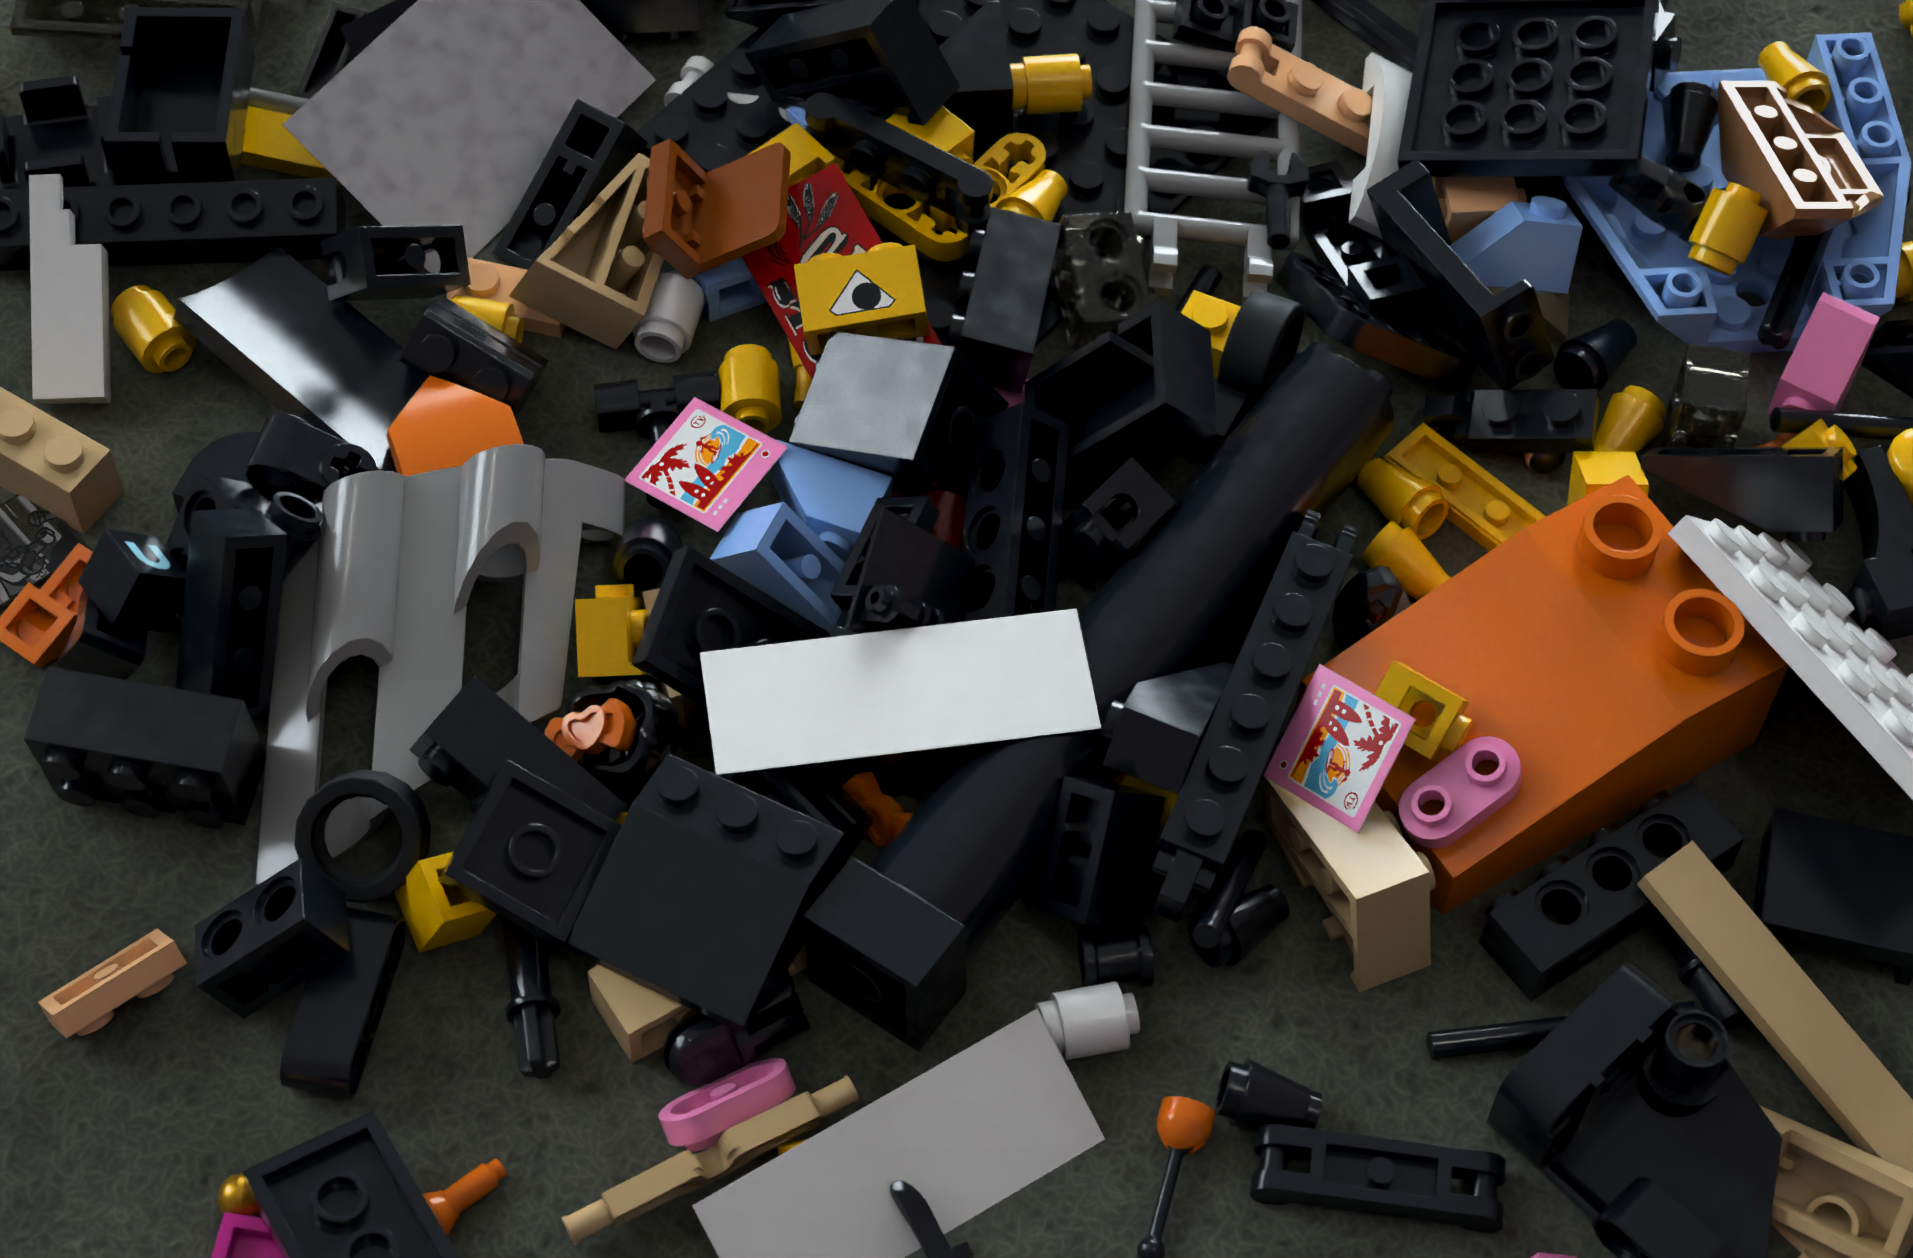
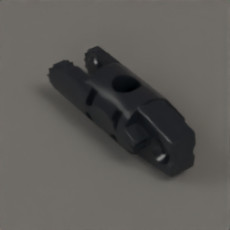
M1641 156L1639 176L1611 177L1608 185L1641 211L1642 215L1693 246L1688 240L1710 192L1675 170L1668 169Z

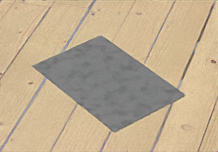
M418 0L282 125L336 177L343 187L382 226L463 225L467 257L473 258L509 223L577 98L617 118L656 79L580 0ZM436 250L426 254L424 268L430 274L440 272V257Z

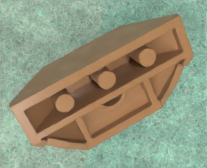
M1720 81L1717 89L1721 169L1728 183L1739 184L1762 195L1759 206L1766 209L1768 215L1758 236H1766L1778 240L1787 239L1791 236H1817L1881 206L1884 197L1883 193L1842 130L1811 107L1788 98V90L1776 81Z

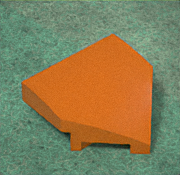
M429 376L388 428L386 435L396 471L404 476L462 466L471 456L484 450L502 445L524 444L509 405L433 376Z

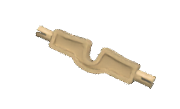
M846 1075L843 1079L811 1095L809 1091H806L723 1132L718 1142L707 1150L696 1154L690 1150H685L603 1192L602 1199L566 1217H561L570 1239L575 1245L577 1242L611 1225L617 1228L677 1197L694 1192L737 1171L757 1157L777 1148V1145L787 1143L817 1128L822 1119L854 1103H859L860 1098L851 1079Z

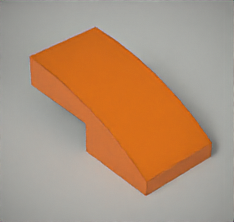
M78 542L41 589L28 582L0 616V642L38 669L57 658L61 654L76 624L79 598L83 590L78 581L93 552Z

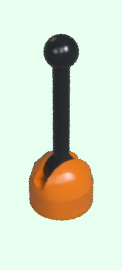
M1168 1096L1162 1099L1157 1117V1131L1162 1143L1170 1150L1148 1236L1143 1238L1137 1247L1139 1258H1164L1165 1246L1161 1239L1183 1155L1192 1154L1204 1147L1211 1135L1216 1115L1211 1107L1200 1101L1181 1096Z

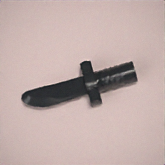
M893 1181L890 1185V1193L927 1258L974 1257L967 1242L950 1248L927 1201L913 1186L904 1181Z

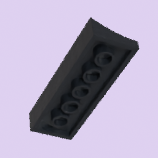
M278 245L229 279L198 293L178 299L173 319L283 413L300 417L315 428L346 442L361 446L373 457L377 470L397 472L386 437L387 431L402 409L429 377V373L424 372L420 374L400 362L399 358L404 349L347 301H329L327 285ZM348 460L345 466L350 469L354 462Z

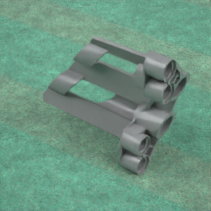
M511 444L490 448L475 454L464 462L462 466L433 470L410 476L383 470L360 472L343 477L330 484L324 490L322 502L315 504L322 513V520L319 524L321 536L282 582L271 689L256 884L259 885L298 860L294 846L296 820L307 799L319 790L327 678L346 659L363 655L372 658L379 667L371 770L387 772L409 784L415 793L434 782L421 770L418 765L419 758L410 751V748L462 689L467 602L476 579L498 583L523 580L518 674L496 694L532 725L555 715L561 709L580 543L611 544L621 540L625 532L627 482L624 481L623 477L574 460L545 459L543 450L533 445ZM354 797L341 802L332 810L325 824L324 839L332 858L336 861L361 845L378 829L384 821L386 812L391 809L382 802L368 797Z

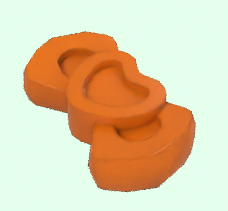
M610 698L601 707L599 705H591L582 713L571 712L564 718L555 717L551 719L545 729V736L578 763L585 753L598 755L606 747L616 751H628L635 738L637 723L627 704L617 698Z
M872 772L858 773L842 786L873 818V824L867 831V834L876 846H884L886 848L914 814L903 812V807L900 803L896 802L889 795L882 794L877 779Z

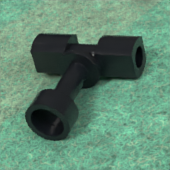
M716 371L673 375L674 387L638 391L637 380L594 384L599 432L636 428L642 437L651 440L652 447L694 397L720 410ZM645 493L646 500L652 507L657 509L673 508Z

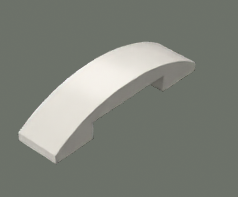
M1371 52L1365 58L1362 87L1364 92L1373 97L1366 167L1354 178L1352 183L1348 223L1382 239L1367 189L1399 170L1397 160L1413 73Z

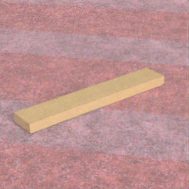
M1692 840L1646 874L1637 883L1638 887L1857 1148L1913 1172V1099Z

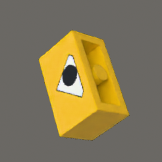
M882 243L871 247L865 253L842 256L838 253H822L811 257L806 263L794 264L803 330L810 355L823 353L831 331L898 340L930 335L915 244L902 246L899 243Z

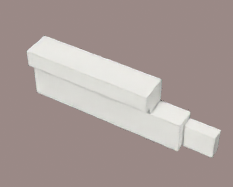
M60 174L29 175L33 400L38 405L111 403L108 251L102 244L76 245L75 215L70 209H63V177Z

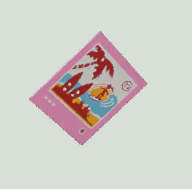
M694 397L624 481L718 532L786 451L788 446Z
M1319 664L1263 776L1358 833L1416 719Z

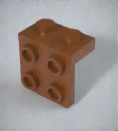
M671 138L652 146L649 176L647 177L645 219L642 226L643 240L654 253L661 255L686 279L779 241L786 231L790 151L782 143L777 142L706 173Z

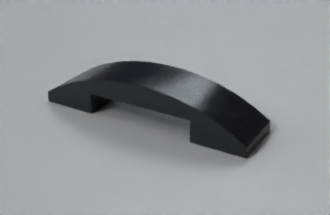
M1334 161L1308 167L1309 180L1304 196H1300L1299 222L1318 263L1330 269L1368 309L1427 297V286L1404 254L1391 257L1378 237L1348 223L1353 181L1340 163Z

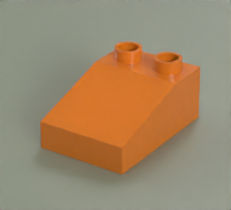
M1629 474L1523 528L1323 665L1374 695L1392 662L1403 663L1470 702L1464 715L1471 718L1473 723L1460 747L1472 739L1491 736L1509 743L1519 756L1523 777L1517 795L1459 840L1443 848L1422 847L1407 836L1399 815V802L1403 792L1410 784L1451 755V753L1443 749L1438 759L1432 760L1403 744L1375 799V802L1383 812L1389 810L1393 813L1400 825L1403 838L1415 853L1422 852L1429 860L1436 882L1435 889L1430 891V900L1442 915L1638 808L1656 793L1663 790L1668 791L1754 744L1789 665L1748 622L1737 606L1725 597L1669 536L1668 532L1673 528L1672 524ZM1316 670L1301 680L1295 711ZM1421 702L1415 707L1413 717L1416 719V724L1420 727H1428L1435 721L1436 710L1431 703ZM1484 760L1477 764L1474 771L1480 775H1490L1497 770L1499 765L1492 760ZM1429 800L1424 803L1421 812L1429 816L1437 815L1443 810L1445 804L1439 800Z

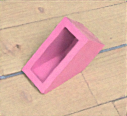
M1823 292L1782 373L1767 414L1771 415L1775 407L1838 412L1851 390L1880 317Z

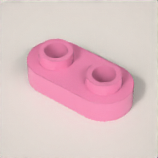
M1491 736L1478 737L1461 746L1453 754L1410 784L1403 792L1399 802V815L1407 836L1422 847L1443 848L1459 840L1510 802L1519 792L1523 777L1520 759L1515 749L1500 738ZM1484 760H1492L1499 765L1497 770L1490 775H1480L1474 771L1477 764ZM1429 800H1439L1445 804L1443 810L1437 815L1429 816L1421 812L1422 806Z
M763 1059L743 1066L712 1083L703 1085L676 1098L661 1109L658 1118L670 1145L685 1146L686 1150L691 1152L701 1151L715 1145L727 1129L786 1102L795 1092L796 1086L784 1059Z

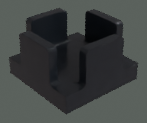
M76 76L20 83L19 95L25 114L4 117L3 111L0 109V180L2 189L29 188V175L60 174L63 177V187L116 185L104 143L111 102L110 97H97V105H86L79 80Z

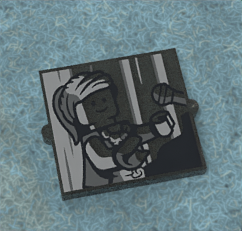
M20 494L15 495L0 505V612L8 608L28 582L37 588L46 583L78 542L91 550L63 519Z

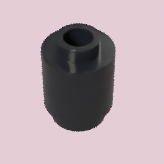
M644 518L632 523L625 530L613 560V572L619 584H634V595L642 597V592L661 588L674 551L683 548L682 539L677 530L666 521L657 518Z

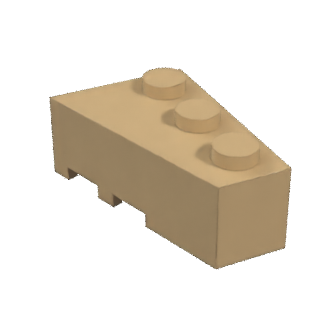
M638 153L603 189L585 211L566 228L563 234L537 258L509 294V297L616 350L645 316L664 258L654 253L643 240L642 226L645 219L650 159Z
M1264 776L1267 822L1303 889L1314 885L1326 903L1332 917L1324 919L1322 924L1331 941L1342 936L1346 940L1354 958V971L1351 972L1350 976L1358 991L1362 992L1430 966V891L1435 889V876L1427 857L1420 851L1415 853L1405 841L1400 825L1393 813L1389 810L1383 812L1374 801L1357 833Z

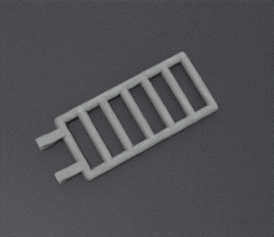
M1135 0L1123 222L1128 232L1151 236L1147 294L1171 296L1173 273H1176L1178 262L1177 239L1244 246V274L1241 304H1243L1251 292L1258 289L1267 292V284H1271L1273 277L1271 249L1290 251L1298 245L1300 196L1290 198V244L1282 249H1274L1267 244V225L1147 212L1148 191L1266 204L1265 197L1247 190L1246 178L1150 168V148L1254 159L1262 150L1268 151L1269 161L1277 162V175L1287 174L1291 154L1297 153L1300 156L1301 123L1243 92L1154 82L1155 64L1228 72L1230 63L1237 54L1191 44L1156 41V23L1174 25L1176 2ZM1286 0L1298 4L1296 42L1291 54L1302 59L1303 0ZM1152 106L1278 119V139L1152 125Z

